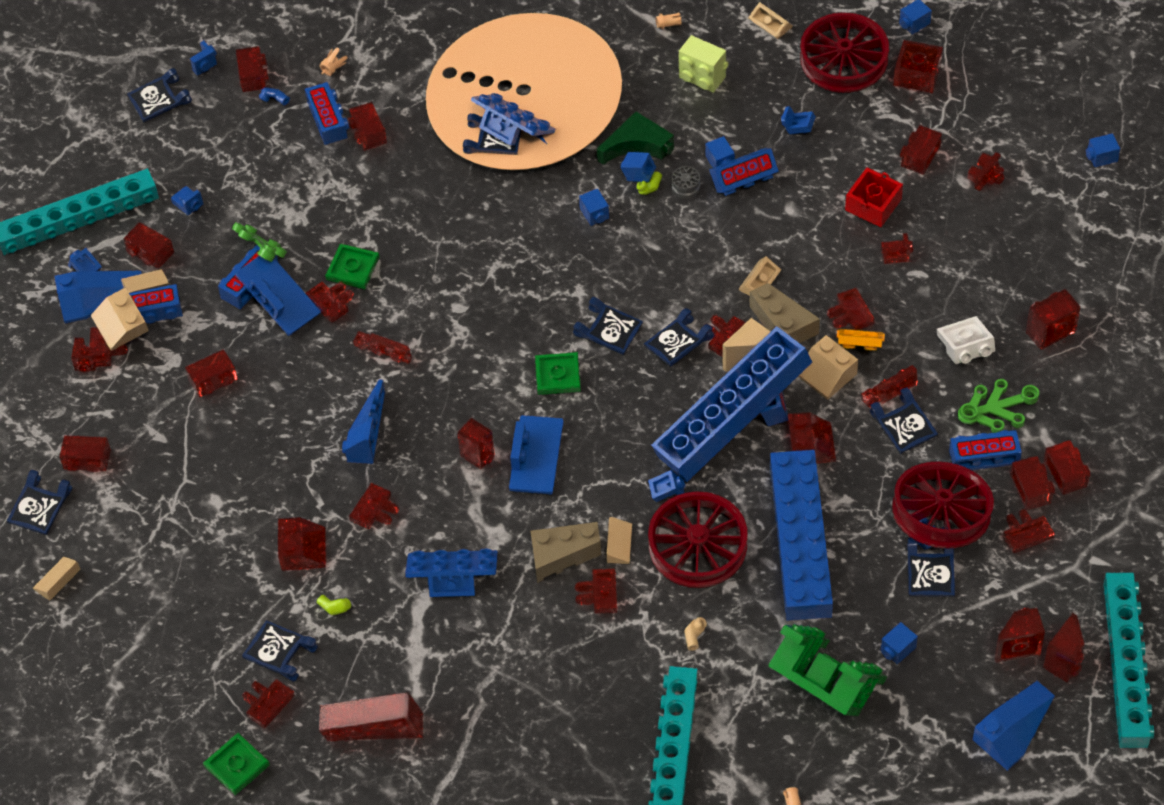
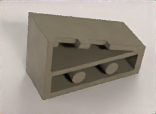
M769 283L750 291L749 307L769 331L778 326L798 343L819 334L820 319Z
M597 522L530 531L537 583L543 581L544 577L551 574L563 572V569L574 564L577 566L601 555Z

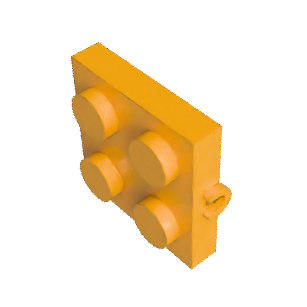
M837 330L838 344H843V348L853 349L858 345L864 346L866 350H877V347H882V341L885 339L883 332Z

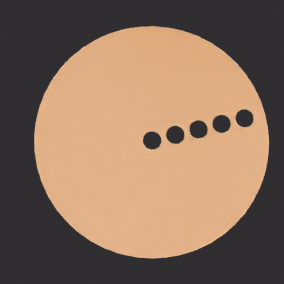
M542 13L509 15L486 22L472 29L456 40L443 53L433 68L426 91L427 113L434 131L443 143L453 152L471 162L505 170L539 168L576 154L592 143L605 130L620 102L622 92L621 70L614 52L603 38L592 29L577 21L558 15ZM447 68H454L457 70V74L455 77L448 79L443 76V71ZM466 72H472L475 74V79L472 82L465 83L461 80V76ZM490 76L494 79V82L489 87H483L479 84L480 79ZM508 80L512 83V88L508 91H501L498 89V84L501 81ZM520 85L531 87L530 93L524 96L517 94L516 90ZM480 94H500L503 96V100L516 103L521 110L532 112L534 117L548 121L550 126L556 129L555 133L542 135L546 143L536 136L521 130L518 155L485 152L465 154L463 152V141L465 139L478 143L480 128H469L467 117L470 113L483 117L485 109L471 101L473 96H480Z

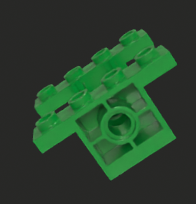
M795 623L793 626H783L780 633L785 637L768 665L848 716H858L877 684L883 685L887 679V676L882 673L883 669L874 663L869 664L854 660L852 662L843 661V663H840L828 654L820 652L808 672H806L819 648H826L830 640L825 638L826 633L817 627L799 626ZM841 672H843L842 675L840 676L839 680L837 681L836 685H835L834 688L832 689V686L834 685V683H835L836 679L838 678L839 674H840Z

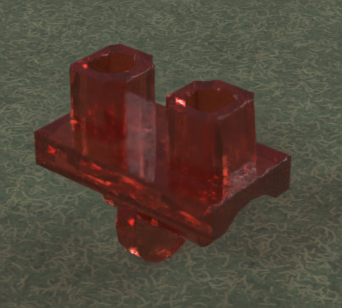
M995 152L991 156L982 153L977 165L983 168L979 169L972 166L969 169L967 178L975 182L976 190L981 191L987 182L993 185L994 183L1001 184L1004 181V169L998 163L1001 154Z

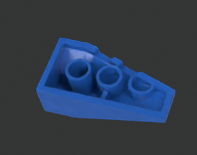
M75 271L55 276L58 298L65 324L91 317V313L99 307L106 297L124 288L121 279L140 275L142 272Z
M382 379L378 380L348 431L347 441H343L342 453L346 454L347 462L373 464L385 397V386Z
M1036 681L995 709L976 725L973 741L1008 771L1025 755L1055 695L1040 682Z

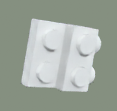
M977 316L937 329V336L946 346L947 354L955 364H966L973 358L988 357L992 352H995L994 337Z

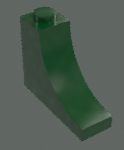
M635 112L597 148V160L602 165H605L610 160L625 155L628 152L650 153L651 156L662 160L674 150V135L640 113Z

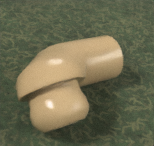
M702 617L694 619L685 628L687 648L690 651L699 648L697 637L707 626L706 620Z

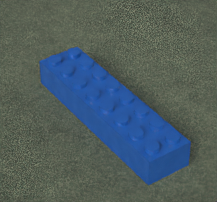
M776 326L651 445L659 459L688 482L813 363L806 348Z
M815 450L770 453V472L786 621L832 618L833 601Z

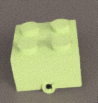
M691 35L679 50V78L714 93L726 77V69L729 64L726 61V50Z

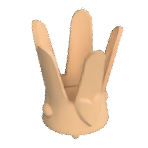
M336 48L333 52L331 49L327 58L319 65L323 71L321 74L325 73L331 76L337 68L346 64L344 61L347 59V56H343L338 60L336 55L339 52V48Z

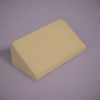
M760 2L748 17L749 20L777 39L792 28L788 21Z
M765 256L758 261L739 290L750 296V291L767 283L771 285L781 269Z
M162 269L121 279L123 287H126L128 293L169 286V282Z
M609 517L607 563L630 564L631 523Z
M63 557L33 587V590L50 601L80 571L78 562Z

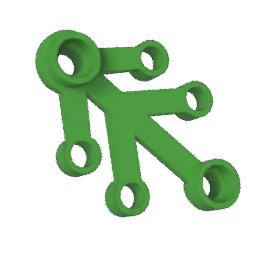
M238 222L234 223L232 229L239 233L238 236L251 242L254 241L260 247L257 254L262 258L272 262L276 255L282 258L286 255L287 251L280 247L281 244L272 239L266 241L256 233V228L248 224L243 226Z
M998 379L995 381L994 390L987 404L978 407L980 401L987 397L988 391L984 385H978L974 389V395L970 403H966L959 408L958 418L965 424L978 422L991 427L993 433L1003 431L1005 424L1002 420H994L984 416V414L990 413L1011 421L1012 426L1015 428H1021L1025 422L1024 415L1013 413L1004 408L1021 403L1027 405L1036 403L1039 398V389L1034 385H1026L1023 387L1021 394L999 400L1001 394L1007 391L1008 383L1004 379Z

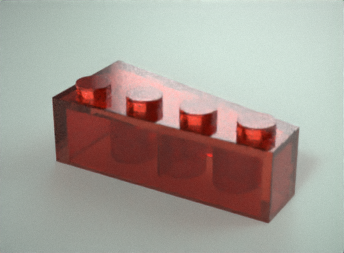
M408 692L320 705L319 731L327 741L423 738L424 713Z

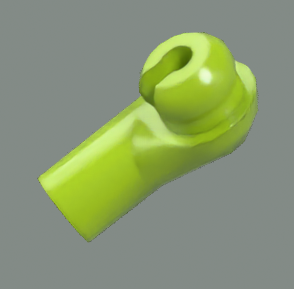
M654 172L650 182H638L636 185L638 192L642 195H647L657 191L662 174Z
M321 595L317 599V604L330 615L342 614L351 608V602L347 598L331 601L325 595Z

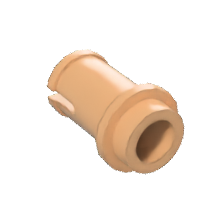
M680 13L670 15L659 14V16H656L657 28L664 29L669 26H680L682 23L681 17H679Z
M790 787L786 789L787 791H783L787 805H801L797 788Z

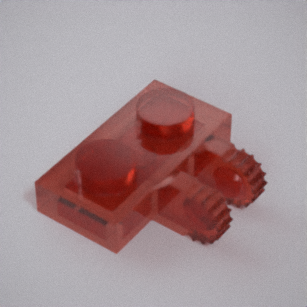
M342 281L331 288L320 282L307 291L306 295L319 308L321 313L333 323L349 312L346 303L353 298L354 292L350 289L344 292L346 285Z
M857 288L837 294L839 305L827 311L829 318L838 317L832 322L834 328L846 326L850 322L854 330H859L873 325L875 321Z
M713 315L710 320L720 331L718 332L715 327L711 326L713 328L711 331L714 332L715 336L708 343V349L723 357V344L745 322L733 316L726 323L721 317Z
M97 327L90 329L88 358L90 367L111 366L112 356H120L127 353L128 347L125 345L111 351Z
M371 483L349 515V520L366 529H369L375 520L389 525L392 522V518L381 510L397 514L399 507L388 501L391 497L389 490Z
M1025 509L1019 510V516L1024 523L1021 525L1013 514L1006 516L1011 529L1004 531L1003 537L1013 554L1054 538L1055 533L1045 516L1032 520Z
M615 568L593 570V581L579 582L575 585L577 592L587 593L577 595L576 603L580 605L594 603L595 613L617 612Z
M277 679L268 688L256 681L253 682L252 688L261 695L259 698L248 692L242 694L243 699L251 705L246 712L247 717L264 729L295 696L292 689Z

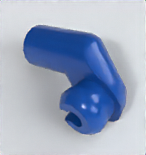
M265 87L259 94V98L266 102L269 101L270 97L276 99L282 105L288 104L290 100L286 94L274 88Z

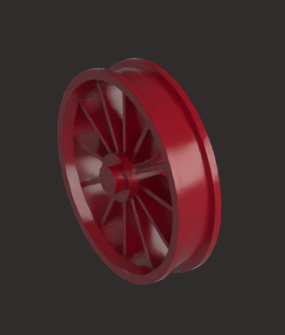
M847 12L829 14L815 20L804 31L800 44V64L808 79L823 89L841 93L860 91L872 86L884 75L888 65V37L880 25L863 15ZM836 29H847L846 38L840 39ZM850 29L860 31L852 41L848 39ZM830 31L835 41L822 33ZM867 35L873 38L872 40L860 43ZM815 39L823 45L811 44V41ZM880 47L882 52L870 51V49ZM807 53H814V54H821V55H817V56L808 58ZM866 60H873L879 62L875 66ZM828 62L821 70L815 67V65ZM854 64L867 72L859 74ZM836 65L840 66L838 76L828 74ZM848 66L853 76H842L843 67Z
M925 462L909 468L898 479L892 502V513L901 530L914 540L932 547L958 548L974 543L985 534L990 524L994 498L988 484L974 471L950 462ZM935 480L937 491L927 481ZM941 481L952 482L949 489H943ZM916 484L921 490L912 487V485ZM957 485L966 488L962 491L953 494ZM904 495L912 499H901V496ZM974 495H976L977 498H978V499H967V498H969V497H971V496H974ZM906 510H918V511L909 514ZM974 510H984V514H981ZM932 515L928 525L919 521ZM949 518L960 529H950ZM937 519L943 520L944 529L933 527ZM966 520L974 522L975 524L970 526Z
M688 492L677 495L663 503L650 521L648 540L651 560L664 577L678 585L690 588H705L718 585L728 580L740 569L747 554L748 532L745 519L733 503L719 495L708 492ZM698 507L697 524H691L683 509ZM700 507L715 510L705 525L700 524ZM677 512L688 529L667 518ZM720 513H723L730 519L710 529ZM662 525L680 535L657 534ZM733 527H737L740 536L718 535ZM656 543H679L662 552H659ZM716 544L739 545L736 554ZM686 550L675 567L665 560ZM708 550L726 558L729 562L719 568ZM692 552L696 554V572L680 570ZM703 553L714 570L698 573L699 554Z

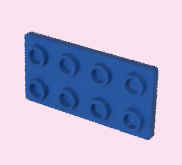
M480 94V96H473L471 98L472 102L485 109L479 128L510 146L515 145L521 129L532 136L555 133L556 129L550 126L548 121L537 119L532 112L518 108L519 106L516 103L503 100V96L500 94Z
M258 256L235 274L288 336L313 320L321 312L275 258L270 262Z
M522 415L520 416V421H516L510 457L512 468L509 484L510 491L553 494L564 423L562 418Z
M487 548L480 551H469L467 549L447 552L445 550L435 552L414 551L413 553H408L405 576L407 578L428 577L429 597L475 596L474 575H495L498 551Z

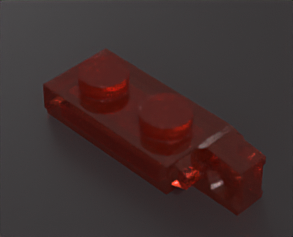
M358 331L353 340L354 346L362 350H372V352L379 356H389L396 362L409 364L412 359L409 346L373 333L368 335Z
M911 365L906 369L900 370L896 375L881 381L873 389L868 388L861 394V400L867 407H871V404L875 402L886 403L900 395L901 389L906 387L910 389L917 385V369Z

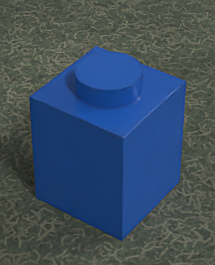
M916 0L900 10L899 23L903 29H906L913 35L931 23L932 10L921 0Z
M1113 133L1089 139L1086 155L1088 160L1092 161L1094 167L1118 162L1120 147Z
M724 136L705 143V156L712 167L735 159V153Z
M628 152L620 168L627 181L649 182L656 169V165L650 153Z
M598 188L579 196L580 210L590 226L609 219V206Z
M900 622L882 638L881 652L885 658L893 660L898 665L917 647L918 636Z

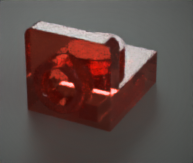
M907 233L903 234L901 241L881 242L884 264L909 262L910 253H913L912 240H908Z
M75 337L71 356L75 371H96L94 357L89 355V347L85 345L84 338Z

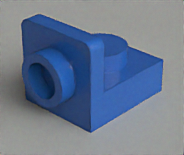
M187 186L171 197L172 203L188 216L203 205L201 192L198 190L193 192Z
M87 248L81 252L78 249L69 256L68 266L69 268L73 267L76 271H99L102 268Z
M672 470L648 480L652 499L656 502L674 494L680 495L685 493L684 488L686 485L683 478Z

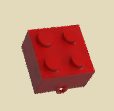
M866 167L846 194L845 211L882 227L902 200L903 184L889 178V175L885 172L881 174Z

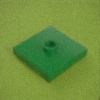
M340 244L325 275L326 280L366 289L380 255L378 252Z
M578 352L535 355L538 395L581 392Z
M237 733L204 761L203 765L235 796L270 766V763L247 740Z

